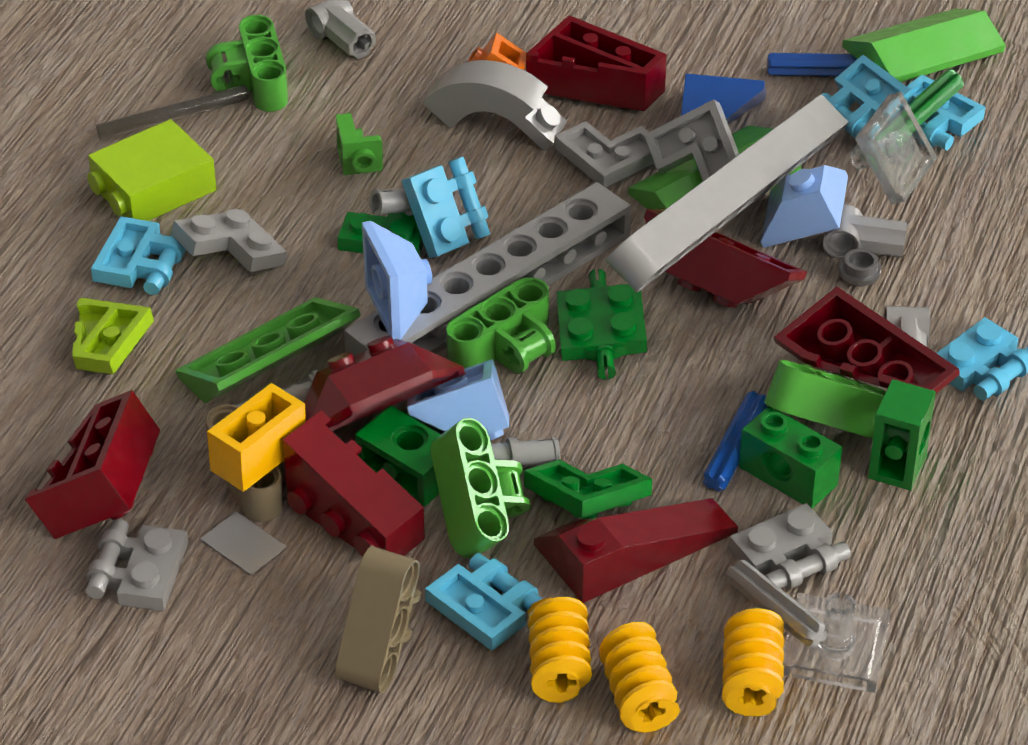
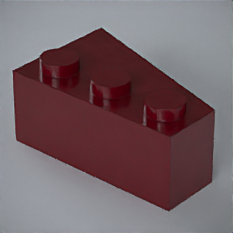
M568 15L526 53V72L532 74L548 86L544 93L546 95L645 111L665 92L667 54Z
M322 410L283 439L287 500L296 513L306 515L321 525L328 534L333 537H339L354 547L361 556L371 546L405 556L425 539L424 507L383 468L377 473L373 471L358 456L362 448L351 439L345 444L327 427L331 423V419Z

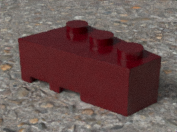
M133 390L94 405L67 441L72 447L71 451L62 463L59 460H53L46 469L51 477L44 487L39 490L37 488L31 489L25 497V501L54 539L109 518L111 520L119 519L132 509L134 499L160 433L159 427Z

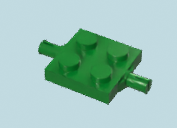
M593 269L588 274L590 288L556 291L562 361L580 359L597 361V375L599 378L606 380L605 367L608 368L609 379L613 378L616 374L614 359L629 354L648 353L641 290L636 293L628 284L607 286L605 271L598 269L599 280H596L595 269Z

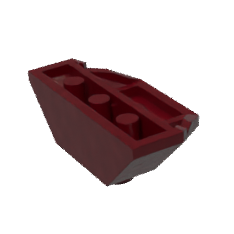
M646 209L644 215L646 224L665 209ZM718 232L713 233L665 271L678 277L677 284L697 292H700L701 289L714 294L713 300L715 302L732 308H736L737 304L756 302L804 280L807 271L783 262Z
M391 335L384 336L367 344L369 350L353 356L352 352H347L327 361L329 367L316 372L304 400L306 421L322 410L331 419V423L327 427L333 431L450 380L466 375L462 365L410 342L399 339L393 340Z

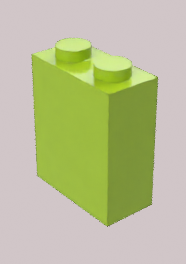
M172 119L88 155L90 172L87 174L88 183L96 195L101 194L109 202L117 216L122 215L123 217L150 221L217 190L214 159Z

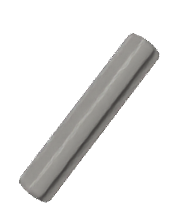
M738 560L734 566H729L727 575L730 577V584L759 608L771 610L780 615L784 621V628L805 646L815 648L819 642L825 641L827 632L824 630V623L745 560Z

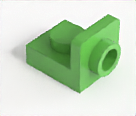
M351 113L335 115L336 147L343 175L381 171L383 169L381 136L363 137L362 128L355 129Z

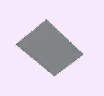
M234 512L200 538V540L250 575L287 548L286 545L238 512Z

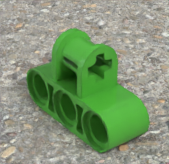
M247 16L239 23L240 40L215 44L207 51L205 60L208 68L212 71L210 76L212 86L221 93L251 91L254 105L258 109L267 112L281 110L288 103L287 76L274 24L267 16ZM222 53L226 55L227 62L225 63L223 62ZM224 74L228 75L229 83L225 82Z
M522 278L452 319L446 328L447 359L462 365L464 369L493 359V361H499L512 372L521 374L528 369L529 363L540 356L548 357L553 354L556 349V343L552 332L547 327L549 323L548 285L538 278Z
M779 360L764 403L778 411L873 438L876 413L886 391L872 385L848 379L841 374H831L812 368L804 363L798 364L787 360Z
M463 418L433 440L431 444V457L449 540L459 555L471 559L475 554L484 553L507 536L509 532L508 518L522 515L531 509L530 500L524 497L519 477L523 472L522 465L518 461L495 460L488 432L476 419Z

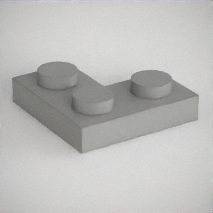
M714 99L644 134L655 166L662 173L694 158L704 181L739 155L722 107Z
M584 121L554 137V148L592 180L604 187H608L655 164L644 136L649 131L642 126L610 141L587 121Z
M231 209L227 212L211 215H195L192 218L174 220L171 235L192 256L228 250L249 272L281 267L285 264L287 251L243 209Z

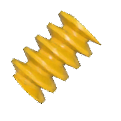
M571 597L540 599L527 610L530 631L528 637L531 659L530 671L532 674L531 686L533 692L539 698L548 702L563 703L577 696L580 689L588 684L592 677L590 666L591 654L589 651L590 640L588 636L589 625L587 622L588 611L580 600Z
M755 608L737 612L728 619L724 626L722 700L727 708L737 714L744 716L770 714L776 707V699L784 692V681L782 679L784 677V621L780 615L771 610Z
M631 622L612 630L603 639L599 647V658L604 665V673L609 680V687L614 695V702L619 709L621 721L625 727L642 733L657 731L669 725L676 719L681 710L675 702L677 700V690L672 683V676L666 668L667 663L661 654V646L656 640L655 630L645 622Z

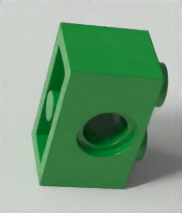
M894 379L891 380L875 417L868 479L912 490L927 456L936 391Z
M392 405L355 434L356 443L362 448L358 456L373 471L377 473L383 468L423 507L439 495L431 457V444L441 434L422 424L417 418L405 414Z
M768 406L742 429L739 468L799 503H807L813 509L838 485L842 446L786 414Z

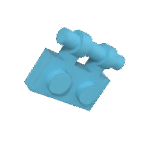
M865 55L859 57L834 79L839 88L837 93L833 96L826 92L822 93L848 120L849 123L846 125L845 131L852 137L861 138L865 142L877 133L876 129L870 125L873 120L878 118L884 124H887L915 99L910 88ZM854 102L861 105L854 112L849 109Z
M921 75L907 85V87L911 89L916 98L934 80ZM956 93L927 119L928 123L923 122L912 133L919 136L920 141L930 147L938 146L948 150L954 142V137L946 132H951L959 137L963 136L984 119L985 106Z
M463 156L448 161L453 177L449 179L445 175L443 166L440 165L401 180L429 258L438 257L470 243L464 228L468 225H471L475 239L490 235L486 219L489 217L485 205H480L473 185L476 183L473 170L468 171ZM456 190L459 191L465 208V212L460 214L452 194Z
M121 216L91 267L92 281L132 288L137 278L146 279L143 285L144 290L150 295H157L161 287L163 288L168 285L173 276L172 267L180 262L186 249L172 235H161L159 223ZM150 254L159 255L158 260L149 259Z
M986 317L937 352L938 355L959 368L960 375L949 384L960 391L965 390L971 384H975L974 394L982 401H985L992 395L998 396L1009 388L1010 381L1015 377H1023L1028 374V347L1017 349L1019 338Z
M477 553L469 562V568L474 571L473 573L457 564L425 588V601L493 651L526 625V613L524 611L528 610L533 603L543 598L538 595V589L526 580L519 582L508 574V567L496 558L489 560L481 553ZM498 588V589H499L500 591H502L504 594L501 595V594H499L497 591H495L494 589Z

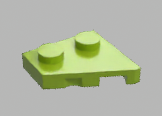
M80 298L77 301L80 316L79 322H75L74 333L76 341L73 343L72 351L76 369L114 375L154 322L150 307Z

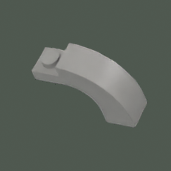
M475 60L451 68L436 80L422 101L450 129L465 116L474 112L485 111L499 114L513 122L544 151L554 144L555 135L561 132L567 122L554 107L542 98L548 86L532 74L518 67L497 61Z

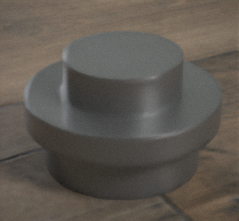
M853 249L847 252L845 258L841 260L839 274L847 283L858 287L867 286L878 281L881 275V265L873 252L866 249Z

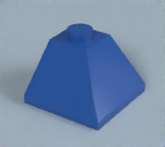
M686 73L681 116L714 99L720 103L729 124L765 100V81Z

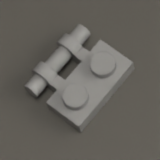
M807 503L731 535L729 541V549L738 560L747 561L762 574L771 572L764 576L779 588L784 587L787 590L801 585L803 578L819 572L824 575L837 569L839 562L851 557L850 549L844 541L830 546L833 532Z
M122 519L113 520L110 528L105 530L98 544L100 554L98 559L92 561L86 575L88 580L86 594L91 598L100 599L104 596L106 589L117 590L118 604L121 606L164 611L188 546L187 531L142 525L138 538L126 536L129 530V524ZM117 559L129 560L127 567H116Z

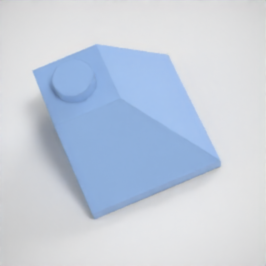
M826 165L812 169H801L793 174L786 175L770 190L760 241L763 248L839 229L848 180L846 171Z
M372 221L362 222L365 288L388 334L392 336L393 340H401L428 303L427 284L432 283L431 268L427 259H420L411 242Z
M493 359L464 369L466 375L408 398L407 410L410 416L443 431L448 430L463 418H472L485 427L491 441L504 434L503 429L509 427L510 417Z

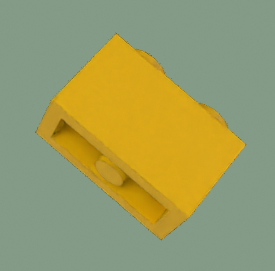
M270 383L207 431L210 471L243 492L284 461L283 439L306 422L305 403Z

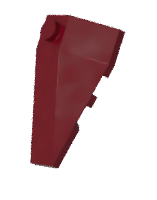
M837 286L774 336V341L777 345L804 364L887 389L891 380L894 379L936 391L937 394L960 375L959 368Z
M710 498L572 521L535 537L534 546L578 599L585 603L738 533V526L717 502Z

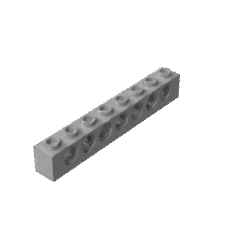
M596 182L557 206L546 210L528 223L514 229L499 240L483 247L480 251L432 278V283L427 284L428 303L401 340L410 342L434 354L440 352L447 347L446 328L452 319L522 278H538L549 286L630 236L631 205ZM377 311L344 330L345 353L352 352L353 356L369 350L367 347L369 342L389 336Z

